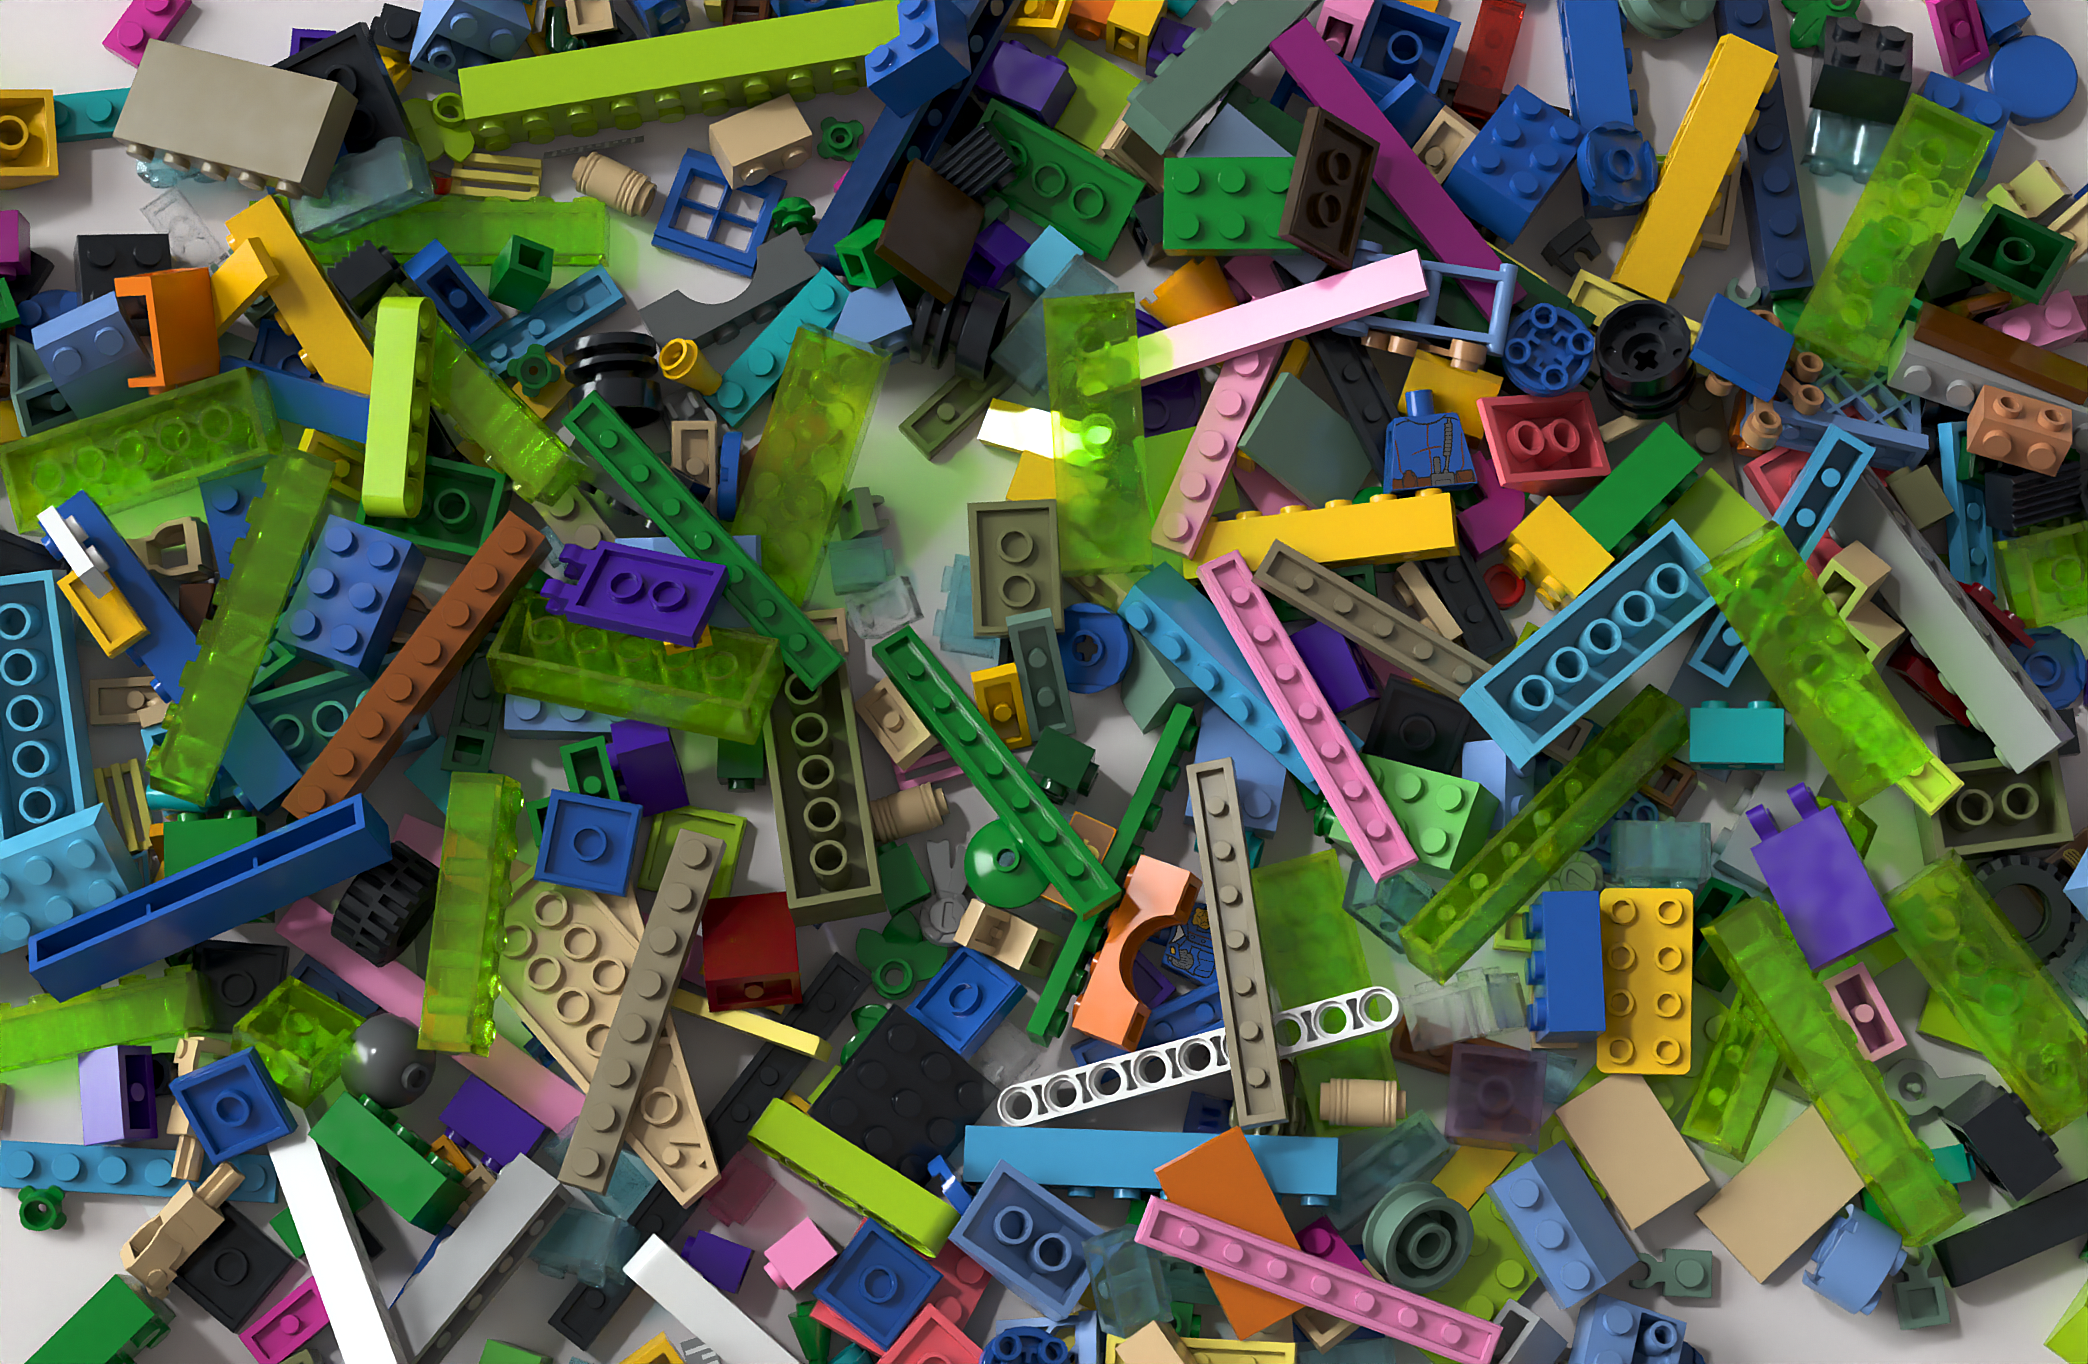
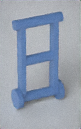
M1358 239L1352 269L1384 260L1394 255L1382 254L1383 246L1378 243ZM1421 260L1430 296L1420 299L1416 323L1367 315L1332 326L1331 329L1336 333L1354 337H1366L1368 329L1372 328L1450 341L1453 338L1488 347L1487 355L1502 357L1518 266L1502 263L1500 264L1499 271ZM1442 276L1497 284L1488 334L1434 325Z

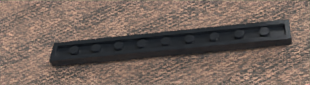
M1275 260L1271 262L1270 267L1283 292L1304 285ZM1326 269L1316 281L1329 277ZM1332 327L1305 335L1383 488L1387 425L1394 418L1401 416L1365 346L1360 344V337L1336 333L1331 330ZM1415 495L1398 496L1397 499L1415 497ZM1457 528L1460 555L1420 560L1438 598L1463 631L1460 641L1464 649L1484 660L1516 644Z
M836 952L802 995L803 1003L795 1004L780 1024L828 1041L872 984L873 979ZM765 1042L704 1120L721 1177L749 1142L747 1134L772 1099H782L814 1058ZM658 1179L547 1323L586 1352L638 1285L622 1268L653 1233L669 1245L716 1184L685 1210Z

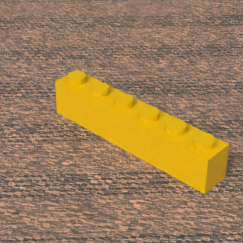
M1731 33L1720 37L1658 173V183L1645 201L1609 282L1648 300H1656L1665 304L1668 297L1671 299L1676 297L1685 275L1680 273L1687 257H1694L1702 242L1703 234L1698 231L1705 216L1712 217L1722 198V193L1717 191L1724 175L1730 176L1738 164L1741 152L1736 150L1742 135L1743 133L1749 135L1758 120L1760 111L1755 109L1762 92L1765 94L1769 93L1776 81L1779 69L1774 66L1779 57L1778 55Z
M269 194L224 222L231 233L226 237V240L233 252L247 238L260 237L279 276L261 295L264 298L269 295L279 309V311L274 313L278 324L287 336L294 334L303 349L298 351V355L311 374L318 372L325 383L370 395L374 348L280 198ZM352 440L360 451L366 448V444Z
M1427 488L1416 491L1415 497L1397 499L1395 494H1380L1370 497V503L1352 505L1351 500H1333L1326 502L1325 508L1307 510V506L1293 505L1281 508L1280 514L1263 516L1261 511H1245L1236 514V520L1218 522L1217 517L1211 516L1192 561L1182 557L1184 578L1196 588V586L1202 585L1196 575L1198 566L1237 549L1254 576L1275 539L1327 569L1365 564L1377 566L1458 556L1460 551L1455 502L1450 493H1442V489Z

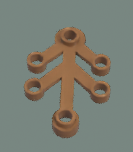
M1751 310L1754 314L1785 331L1783 323L1773 313L1766 310ZM1792 345L1786 363L1792 367L1794 376L1800 381L1807 383L1816 381L1823 369L1822 359L1811 352L1800 353ZM1784 369L1778 388L1793 402V406L1798 412L1809 416L1815 415L1824 401L1823 392L1814 385H1801ZM1710 371L1705 381L1706 388L1717 396L1730 394L1732 388L1736 386ZM1753 395L1754 412L1750 413L1745 421L1741 435L1749 446L1758 450H1769L1775 446L1782 433L1781 418L1773 410V397L1767 403Z
M1372 328L1368 329V335L1362 337L1360 343L1361 345L1410 357L1415 356L1416 349L1428 351L1431 354L1452 360L1451 367L1476 373L1478 369L1484 371L1488 350L1486 346L1453 338L1449 350L1402 338L1403 333L1396 334L1392 331Z

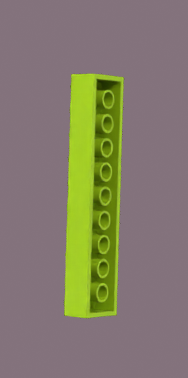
M900 0L877 1L458 69L465 121L478 149L485 148L487 151L496 152L506 150L514 143L529 141L531 144H546L555 140L557 136L569 134L575 137H589L597 134L600 129L616 127L618 130H633L642 126L643 122L660 120L662 123H676L684 120L687 115L703 113L706 116H719L727 113L730 108L747 106V108L751 109L788 93L794 102H806L814 99L816 94L834 92L836 95L853 94L860 89L859 87L867 86L865 56L869 55L876 47L885 45L900 35L897 9Z

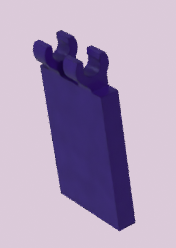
M600 540L595 550L585 549L575 544H565L558 557L560 562L568 563L563 574L565 577L579 580L577 585H572L558 579L549 578L546 580L540 595L541 597L550 598L545 607L547 612L554 615L565 614L568 622L696 648L730 576L726 565Z
M1801 782L1786 791L1803 821L1781 832L1770 809H1765L1763 804L1747 811L1746 815L1762 841L1750 848L1810 970L1817 973L1895 933L1899 929L1837 808L1831 805L1821 810L1809 786L1806 787L1805 783Z

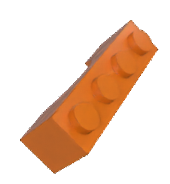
M1142 854L1137 865H1133L1130 868L1125 879L1124 888L1126 893L1119 908L1117 907L1113 910L1108 920L1107 932L1109 935L1103 949L1095 954L1091 962V979L1085 993L1078 996L1072 1011L1074 1019L1072 1023L1073 1028L1088 1037L1130 1053L1136 1051L1151 1010L1142 1002L1135 990L1133 983L1134 960L1140 947L1151 935L1167 927L1187 924L1203 884L1192 872Z

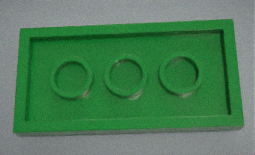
M992 97L977 127L983 122L991 121L1024 163L1015 170L1019 177L1000 193H997L993 188L986 196L992 199L998 195L1009 205V209L1044 229L1051 225L1078 248L1103 262L1108 261L1130 219L1132 206L1139 202L1148 182L997 97Z

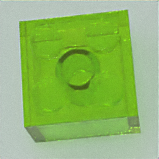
M2088 519L2038 530L2026 536L2011 537L1992 542L2009 611L2026 624L2024 629L2040 628L2088 615Z
M289 975L234 1025L229 1056L255 1046L283 1098L305 1110L341 1076L343 1053L345 1052L350 1055L351 1049L356 1042L351 1037L356 1029L364 1024L367 1019Z

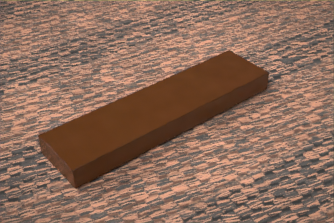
M1924 301L1919 309L1913 335L1915 340L2075 404L2083 406L2088 397V366Z

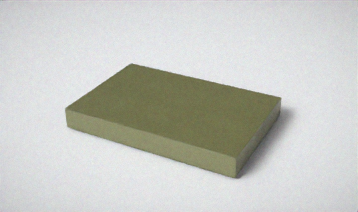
M1058 499L967 503L974 639L1010 638L1005 617L1045 608H1051L1056 635H1065Z

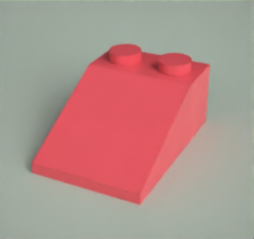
M1588 391L1568 392L1561 396L1549 398L1534 395L1483 397L1476 401L1501 487L1542 497H1548L1549 495L1551 497L1580 495L1602 482L1611 473Z

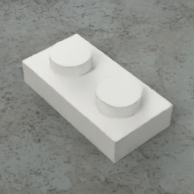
M52 505L37 516L76 575L98 599L114 589L103 573L110 568L108 563L93 545L88 549L85 547L83 541L88 539L89 536L73 515L64 519Z

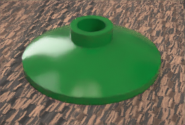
M1001 819L992 821L982 827L968 844L964 858L966 879L974 893L989 905L1003 909H1015L1026 906L1041 897L1040 895L1050 884L1047 876ZM1006 852L1014 853L1015 861L1012 865L1003 867L999 864L1002 854Z

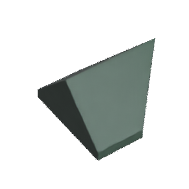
M10 335V394L21 436L28 438L76 419L77 416L56 388L37 355L34 345Z
M1129 625V631L1133 640V657L1130 667L1122 680L1120 699L1144 735L1167 722L1176 703L1191 708L1209 696L1141 633Z

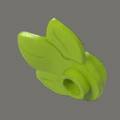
M445 92L438 95L432 101L412 98L402 103L428 164L438 160L443 154H446L450 159L458 163H462L470 156L475 141L465 121L461 95ZM451 114L456 118H446L443 115Z

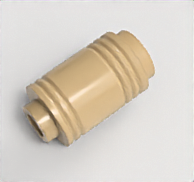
M593 151L588 157L581 156L572 173V180L576 181L577 192L587 195L630 217L636 215L645 216L657 192V185L651 182V177L639 173V171H635L596 151Z
M931 782L870 801L876 842L882 841L883 844L930 830L933 827L944 825L942 816L950 814L942 787L933 790Z
M1330 1078V1083L1321 1082L1320 1120L1329 1121V1125L1395 1128L1396 1119H1405L1406 1091L1397 1090V1081Z

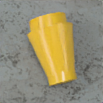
M676 338L669 341L661 350L658 361L666 378L693 388L705 396L714 394L721 386V374L712 367L692 340Z

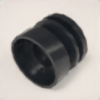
M963 278L961 279L956 296L946 305L926 291L919 300L912 322L910 361L922 365L933 347L931 366L933 369L939 370L945 363L949 353L956 354L954 364L955 375L984 384L992 370L1003 338L1010 310L1011 293L981 285L972 301H965L967 283L966 279Z
M1634 300L1615 308L1603 319L1596 332L1595 354L1600 369L1602 387L1608 402L1623 415L1637 420H1654L1675 413L1689 401L1696 387L1695 361L1688 358L1693 347L1691 332L1684 316L1671 305L1656 300Z
M607 332L575 339L562 348L563 360L565 365L568 366L564 370L566 381L577 386L567 394L569 412L589 393L597 390L632 429L651 425L664 417L660 383L648 379L659 371L657 359L653 358L657 354L654 337L637 332Z

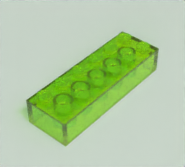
M1915 93L1911 94L1791 332V335L1795 337L1794 347L1804 352L1814 353L1823 361L1867 382L1872 378L1996 131Z
M1134 292L1044 298L1043 309L1060 561L1063 577L1154 571Z
M809 322L797 328L730 531L732 536L761 535V567L802 611L809 606L893 356L892 352Z
M246 366L0 446V468L18 533L35 537L46 536V533L37 523L40 521L37 516L52 505L56 509L82 489L94 498L107 516L200 487V483L247 472L289 458L265 372Z
M1773 519L1694 570V573L1845 800L1853 809L1934 758L1777 522Z
M520 588L486 655L495 691L752 745H755L785 677L779 639L709 625L712 646L667 656L664 642L576 624L568 622L565 614H551L545 609L550 598L541 597V591Z
M1335 848L1251 869L1265 964L1278 1012L1373 987ZM1374 998L1368 1008L1369 1015L1375 1022H1382L1377 1000ZM1334 1008L1326 1013L1323 1020L1325 1030L1329 1034H1337L1345 1028L1347 1020L1342 1009ZM1287 1021L1283 1023L1282 1027L1287 1046H1293L1300 1040L1301 1028L1296 1021ZM1385 1032L1291 1057L1301 1098L1306 1102L1307 1120L1312 1137L1343 1138L1381 1128L1337 1126L1336 1124L1333 1126L1329 1125L1327 1120H1320L1321 1082L1330 1083V1078H1341L1342 1080L1397 1081V1090H1401ZM1407 1109L1405 1110V1119H1396V1124L1404 1122L1409 1118Z
M1952 848L1884 896L1883 900L1899 929L1891 935L2011 1090L2026 1104L2032 1117L2049 1137L2088 1112V1020L1956 850Z

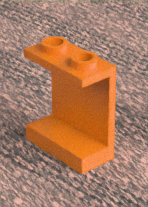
M208 267L169 269L114 278L117 297L146 295L156 373L128 378L129 388L148 387L149 395L168 394L176 392V384L178 389L205 386L204 378L219 375L221 361Z

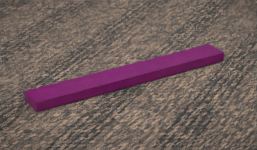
M1305 17L1270 42L1269 49L1315 107H1322L1381 143L1373 179L1439 262L1499 271L1502 261ZM1452 277L1490 324L1497 284ZM1517 280L1511 309L1527 296V292Z

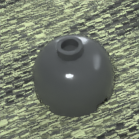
M383 1013L374 1016L357 1028L351 1037L356 1042L351 1049L350 1055L344 1052L341 1059V1079L346 1090L357 1098H360L365 1093L384 1109H396L412 1104L424 1094L432 1082L436 1069V1053L428 1034L405 1017H398L393 1013Z

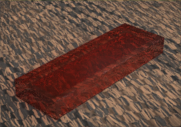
M1482 0L1452 102V110L1489 120L1496 112L1527 4L1514 0Z

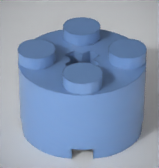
M1849 1204L1845 1208L1850 1216L1845 1219L1838 1214L1817 1244L1810 1258L1818 1263L1814 1274L1805 1270L1802 1283L1849 1313L1856 1314L1860 1311L1868 1316L1875 1309L1882 1296V1291L1878 1290L1887 1274L1895 1276L1907 1258L1908 1252L1901 1249L1902 1235L1857 1206Z

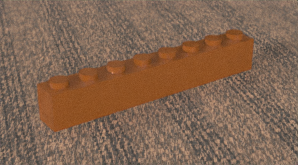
M510 510L507 512L281 803L283 808L300 820L359 793L364 794L553 550L546 536Z

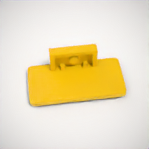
M1606 888L1600 894L1606 1031L1597 1038V1068L1605 1074L1686 1075L1692 1067L1694 896L1688 889Z

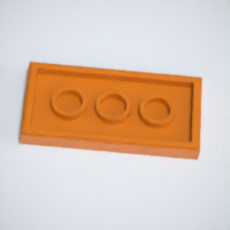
M1235 1126L1153 1170L1169 1202L1301 1250L1240 1127ZM1202 1267L1240 1341L1307 1306Z

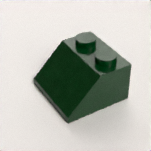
M1994 203L1958 257L1955 267L2031 303L2045 305L2064 274L2076 241Z

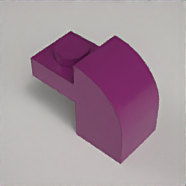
M1481 451L1471 455L1477 477V483L1471 489L1479 503L1456 515L1457 528L1475 563L1504 546L1510 533L1521 523L1525 511L1524 492L1510 488L1503 489L1500 486L1493 460L1489 459L1486 461Z

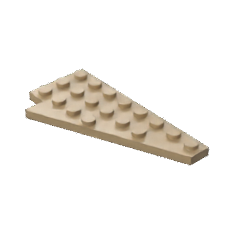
M536 862L450 937L587 1095L646 925L631 876L625 898L535 881L533 879ZM670 1008L625 1140L686 1210L722 1177Z

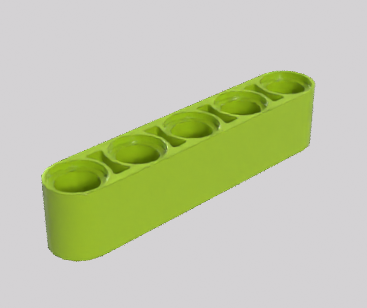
M384 297L378 307L362 488V504L365 513L369 517L415 518L421 509L437 330V310L434 301L430 297Z
M772 1099L747 1134V1139L760 1151L867 1219L871 1217L892 1235L928 1257H937L947 1242L949 1235L961 1219V1215L949 1204L781 1099Z

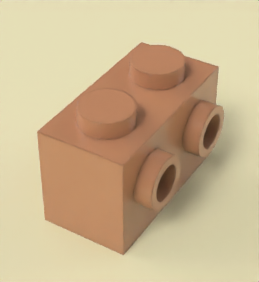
M1984 384L1967 418V452L2055 477L2072 445V409Z

